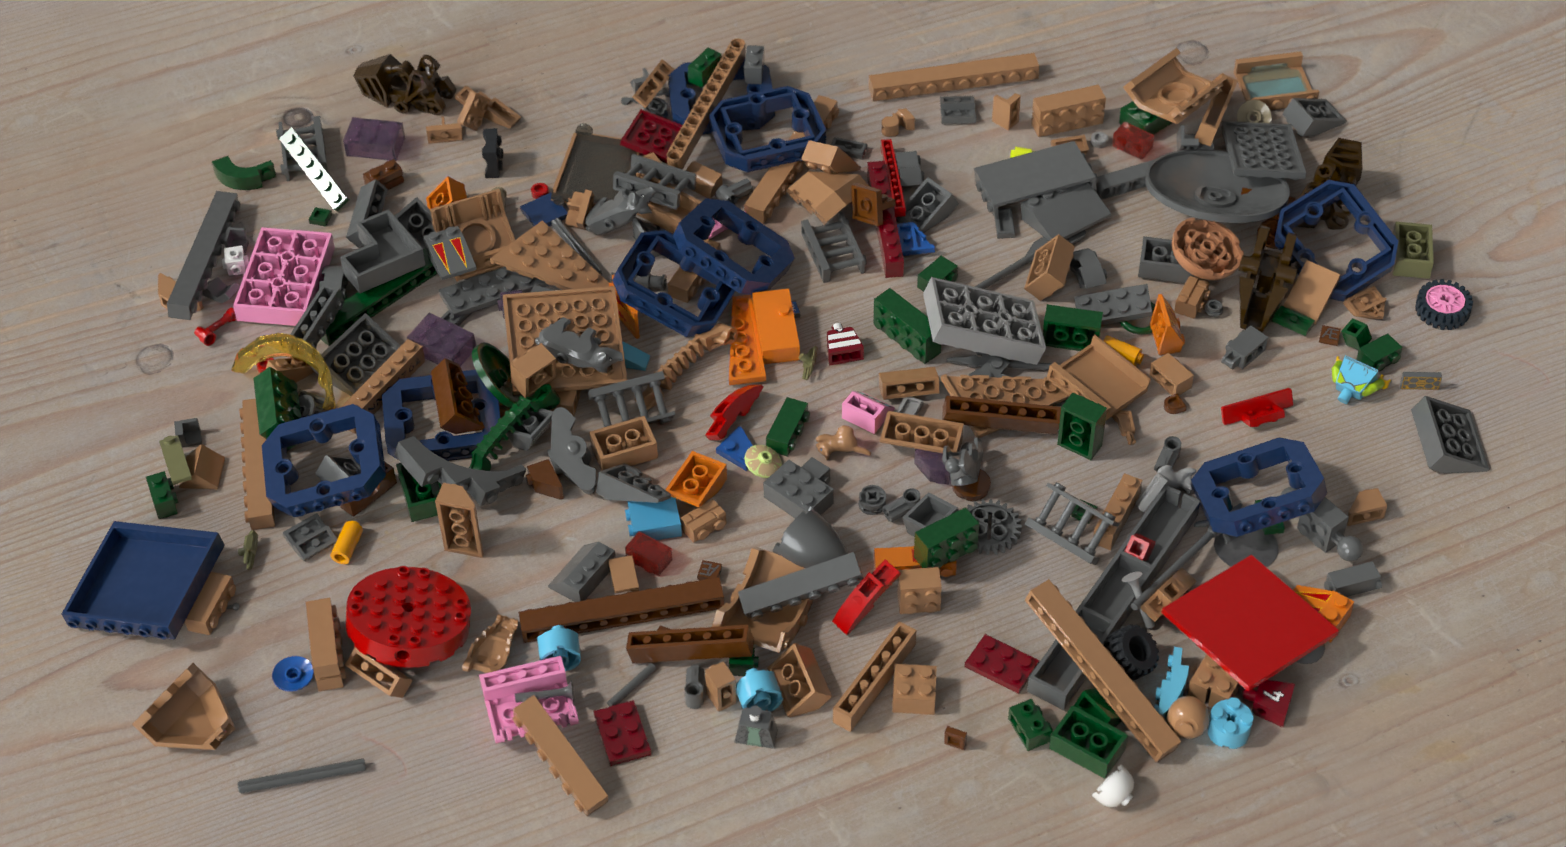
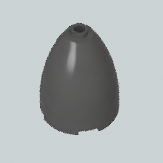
M809 507L807 514L802 512L784 531L781 544L776 543L773 549V553L781 555L803 568L849 554L834 528L813 507Z

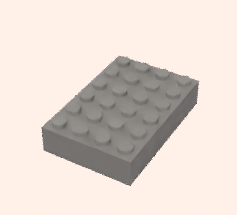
M931 277L923 296L933 342L973 352H981L991 356H999L1009 360L1022 361L1027 364H1038L1046 350L1034 300Z

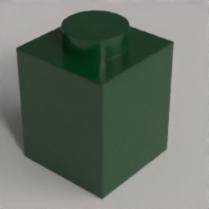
M1353 318L1341 331L1346 345L1356 350H1359L1360 347L1372 340L1368 325Z
M753 648L752 656L729 658V670L733 676H745L748 670L759 668V656H755V648Z

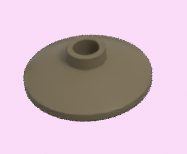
M1246 101L1237 111V122L1271 123L1270 109L1262 101ZM1250 116H1255L1256 120L1251 121Z

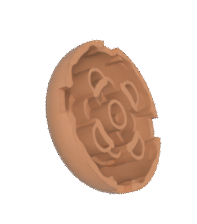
M1189 218L1182 221L1173 233L1172 250L1176 260L1187 272L1201 279L1221 280L1231 276L1239 268L1242 255H1244L1236 235L1219 222Z

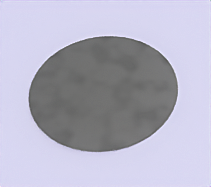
M1262 529L1239 537L1230 536L1228 544H1225L1222 533L1220 536H1215L1214 539L1217 555L1229 566L1235 565L1252 554L1267 567L1275 560L1278 554V543L1273 534L1264 535Z

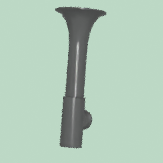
M572 680L568 686L560 689L515 693L516 703L524 702L535 695L537 699L569 697L574 702Z

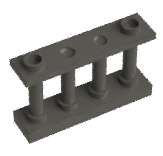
M320 116L313 117L314 124H311V126L294 129L299 135L315 134L312 138L303 140L307 145L317 146L312 149V152L328 171ZM282 121L278 122L279 129H276L278 140L288 131L283 129ZM281 142L283 164L280 165L281 173L286 176L287 181H290L289 172L303 169L299 164L288 165V160H293L294 158L290 153H287L286 147Z
M632 154L631 169L626 174L619 171L613 174V189L620 191L626 188L631 193L651 186L656 192L651 198V202L677 210L680 207L681 191L684 188L696 189L697 174ZM637 172L645 175L642 179L634 177ZM653 177L661 180L658 184L650 182ZM668 183L677 185L674 189L666 187Z
M842 211L839 212V222L814 227L810 225L808 219L801 221V234L823 283L829 282L830 273L839 269L857 265L861 274L865 273V265H867L866 256L862 255L850 230L849 220L844 217ZM841 229L843 233L823 239L816 238V234ZM846 241L848 244L847 247L826 252L821 249V246ZM852 253L854 259L842 262L827 263L828 258Z
M663 371L591 389L588 392L589 400L595 399V402L598 403L604 427L612 425L605 403L606 396L609 395L616 397L622 421L630 420L623 397L624 391L628 390L634 392L641 417L645 416L648 424L659 421L661 424L668 423L675 416V411L667 413L660 385L665 379ZM647 385L653 388L660 415L650 418L641 391L643 386Z
M1057 482L1055 485L1047 483L1046 486L1053 490L1039 517L1035 519L1028 517L1025 525L1086 562L1097 565L1100 558L1095 555V549L1108 526L1111 524L1118 527L1120 523L1115 521L1116 517L1105 511L1103 514L1066 492L1065 486ZM1062 495L1070 501L1056 526H1053L1051 529L1046 526V519L1059 496ZM1079 505L1086 511L1072 536L1066 538L1062 535V530L1075 506ZM1094 514L1101 518L1102 522L1088 547L1082 548L1078 545L1080 543L1078 540Z

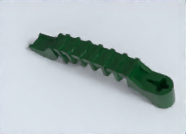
M544 384L531 397L524 398L520 396V400L516 404L513 403L512 408L506 411L501 419L497 420L498 423L494 427L492 426L490 428L491 431L484 435V439L476 445L477 448L472 452V461L469 468L490 471L491 462L487 456L494 460L498 459V456L492 449L502 450L503 447L498 442L509 439L505 434L516 431L512 427L514 424H523L520 420L521 417L526 419L530 417L527 412L528 410L537 412L539 409L550 410L559 405L561 399L551 385Z

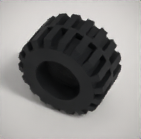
M1127 625L1108 635L1103 643L1104 647L1111 652L1112 657L1124 668L1125 673L1132 681L1151 673L1158 665L1159 656L1157 653H1159V648L1156 647L1157 642L1153 640V635L1147 633V629L1141 628L1140 625Z

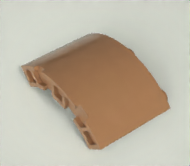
M758 547L752 548L743 571V575L746 576L742 585L737 584L731 595L730 604L725 603L720 609L716 610L712 627L748 624L754 637V645L778 653L788 649L801 626L804 627L808 620L807 614L813 600L808 598L802 600V603L799 605H787L782 607L783 609L779 612L771 613L770 611L764 613L761 618L748 619L744 614L738 591L805 568L790 562L776 553Z

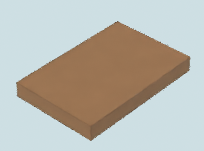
M1306 260L1283 306L1314 319V325H1316L1341 275Z

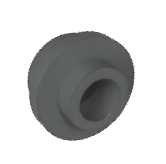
M1215 299L1208 301L1205 305V312L1213 317L1220 316L1223 313L1222 303Z

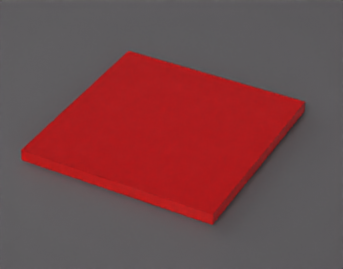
M1252 554L1163 607L1161 612L1248 692L1328 642L1339 633V630Z

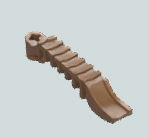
M717 323L710 331L696 334L693 340H689L685 347L682 346L681 350L674 354V357L668 359L665 365L660 366L657 372L663 371L665 376L660 387L671 390L672 382L675 383L677 380L676 375L681 376L682 368L687 370L689 362L695 363L696 356L702 357L704 355L703 349L710 352L714 348L735 342L738 335L737 329L723 323ZM648 385L642 392L647 410L657 405L653 388H650V385Z

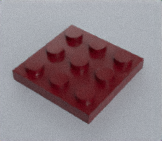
M640 109L622 137L620 145L644 155L654 152L660 161L667 163V152L683 125Z

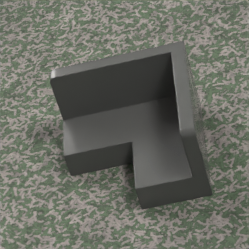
M1180 126L1177 133V151L1189 149L1214 150V144H1211V146L1200 144L1199 139H1195L1196 134H1185V126Z

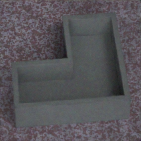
M389 209L357 222L359 240L364 244V247L340 257L344 275L359 293L425 266L422 247Z

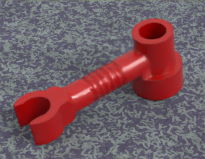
M229 308L223 317L207 328L197 327L194 331L195 336L206 346L212 345L216 340V334L213 332L227 322L230 323L237 320L234 308Z

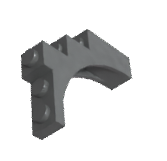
M415 436L399 441L395 451L396 458L421 487L433 484L436 481L441 485L448 483L463 486L465 491L467 490L480 506L493 503L498 498L499 492H503L512 486L520 485L524 480L527 470L522 464L503 471H483L456 465L431 452Z

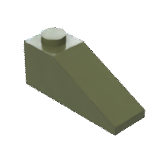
M178 435L167 436L160 440L159 443L172 484L175 485L192 480Z

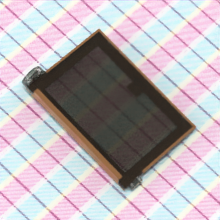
M585 123L579 124L575 133H573L558 173L551 201H554L558 206L568 202L571 203L575 191L584 193L585 190L592 191L595 196L592 208L603 197L608 198L607 201L614 200L619 191L613 189V174L616 171L626 174L631 169V155L640 156V153L621 146L620 141L622 138L593 134V128Z

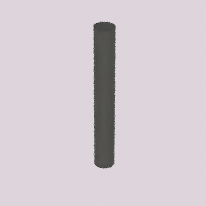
M650 663L607 702L608 706L617 705L656 670L655 665Z

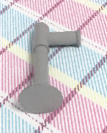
M1132 572L1122 578L1123 582L1129 583L1132 587L1136 599L1142 594L1139 584L1142 572ZM1140 609L1146 628L1154 627V621Z

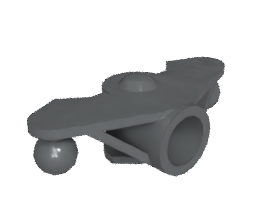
M559 407L552 413L551 449L547 450L557 475L563 473L584 493L592 494L595 492L597 485L596 469L588 466L592 459L591 452L587 448L584 439L573 435L571 432L576 418L567 409Z
M974 438V443H964L961 451L954 453L951 452L949 446H944L942 461L946 470L950 473L951 485H968L978 481L983 458V444L979 438Z

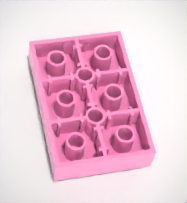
M261 227L233 305L237 321L296 326L319 291L320 281H324L325 274H322L323 268L326 265H330L335 250L332 233Z

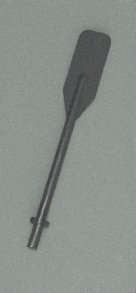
M1083 230L1066 240L1074 245L1085 238L1086 231ZM1045 237L1036 240L1025 257L975 287L985 289L1025 264L1032 262L1035 251L1049 240Z

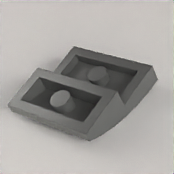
M940 96L942 124L976 123L974 96Z
M317 513L283 532L286 541L303 561L332 546L337 541L328 525L324 524Z

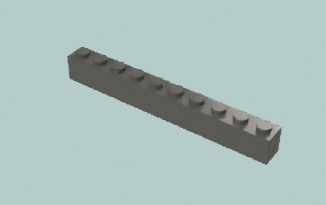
M216 191L167 302L168 318L191 320L193 313L197 312L198 301L202 300V292L207 288V280L212 276V268L216 267L217 257L221 255L226 230L228 227H231L232 222H235L236 212L240 210L241 202L238 201L237 193Z

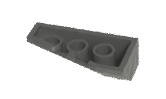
M625 463L599 471L596 493L603 496L606 500L659 503L671 498V494L662 487L653 485L649 477H642L643 473L640 470Z

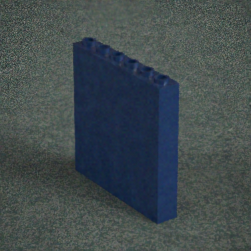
M114 521L61 615L66 624L71 628L175 640L225 544L218 532Z

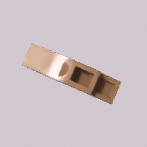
M1182 567L1140 609L1155 622L1163 615L1161 613L1163 607L1182 597L1197 581Z

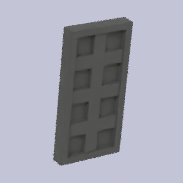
M1148 284L1074 297L1076 308L1103 312L1101 325L1146 318L1153 315Z

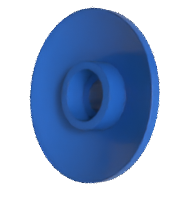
M290 656L282 659L275 665L272 671L274 684L279 689L289 692L303 689L311 682L314 676L311 662L301 656Z

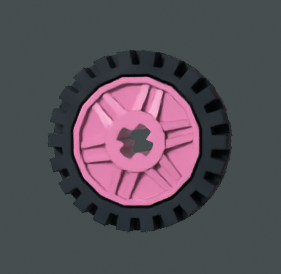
M1436 279L1432 283L1429 281L1418 292L1415 310L1418 317L1421 316L1420 319L1422 321L1426 320L1428 326L1430 324H1433V328L1440 326V330H1444L1445 327L1448 330H1452L1453 327L1457 329L1459 326H1463L1465 322L1467 323L1473 307V298L1468 290L1465 291L1463 285L1459 287L1457 282L1451 284V280H1448L1447 283L1444 279H1440L1439 282Z

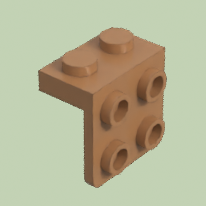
M470 91L457 123L477 131L482 124L484 113L489 108L490 99Z

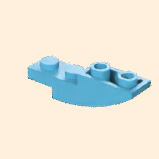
M1174 647L1173 655L1169 654L1167 667H1171V672L1167 671L1166 680L1162 679L1161 688H1156L1155 700H1159V705L1155 704L1154 708L1164 717L1165 722L1167 721V714L1171 704L1183 696L1189 666L1181 665L1182 648Z

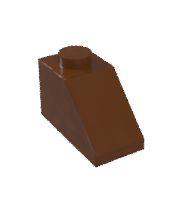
M549 459L527 466L528 474L525 475L528 486L532 485L536 493L559 500L564 499L562 485Z

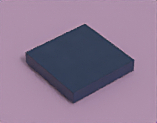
M548 193L520 206L521 212L533 226L541 221H544L548 226H552L551 221L553 219L559 218L561 221L566 219L568 212L559 202L551 201L552 193Z

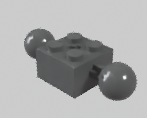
M1287 487V488H1285V489L1282 491V493H1281L1280 495H1283V494H1286V493H1289V492H1292V491H1295V490H1298V489H1294V488H1292V487ZM1324 497L1314 512L1299 517L1297 529L1323 552L1327 553L1337 546L1339 556L1345 561H1355L1363 553V544L1357 537L1344 536L1348 516L1326 497Z

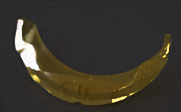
M284 333L263 335L256 338L245 348H241L237 353L231 371L243 374L257 363L272 357H293L306 362L319 373L318 383L325 389L326 397L322 408L326 410L336 409L329 368L317 349L304 339Z

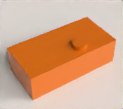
M789 289L752 293L754 315L764 364L800 360V345Z

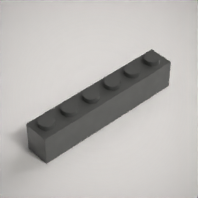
M852 552L738 591L747 618L758 619L764 613L770 611L771 613L779 612L784 606H796L801 604L802 600L808 598L810 600L821 597L822 593L828 591L829 593L839 591L840 587L846 585L855 586L864 577L857 556Z

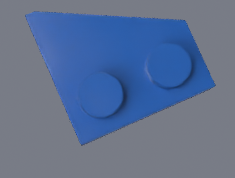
M914 222L897 224L903 256L935 253V246L926 240V236L923 232L919 231Z
M738 426L716 448V453L747 471L748 468L744 457L746 451L753 445L742 427Z

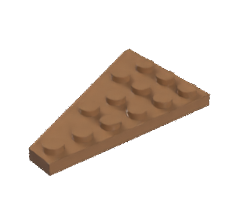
M544 221L539 222L490 258V263L493 265L496 263L520 275L532 279L535 277L545 281V284L554 285L562 290L609 286V282Z
M947 374L941 376V381L950 396L1054 406L1069 398L1067 394L1046 377L1043 379H1031V377L1002 376V378L989 377V375L947 376ZM969 426L976 438H981L999 430L996 428Z

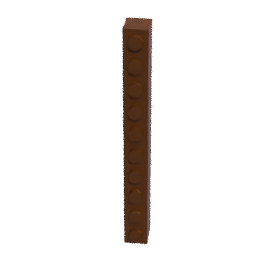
M720 577L677 585H667L654 589L649 588L619 595H608L584 601L568 602L561 605L527 609L519 612L523 642L537 641L538 636L552 630V627L556 625H562L565 629H570L580 634L718 610L724 605V594Z

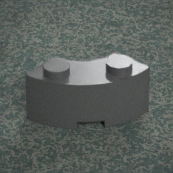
M917 151L895 153L901 186L921 185L924 181V171H921L919 166L921 165L920 155H917Z
M1086 248L1073 252L1074 257L1070 263V270L1076 275L1080 289L1107 284V272L1105 269H1102L1095 251Z
M326 265L322 271V274H325L324 281H320L319 289L323 284L337 287L341 291L343 300H346V286L349 279L344 275L342 266Z

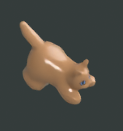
M847 425L839 427L835 435L823 434L816 437V441L819 442L816 444V447L825 456L826 460H829L830 454L836 451H854L867 456L871 455L869 450L857 445L854 429Z

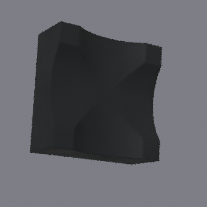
M497 128L483 129V137L486 144L482 148V158L487 163L485 178H499L500 171H503V162L500 160L503 159V148H500L502 146L501 135H498Z

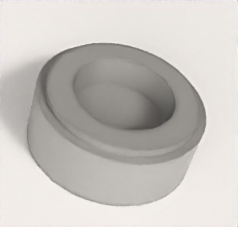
M1103 132L1093 133L1091 135L1092 146L1096 148L1106 147L1108 135Z

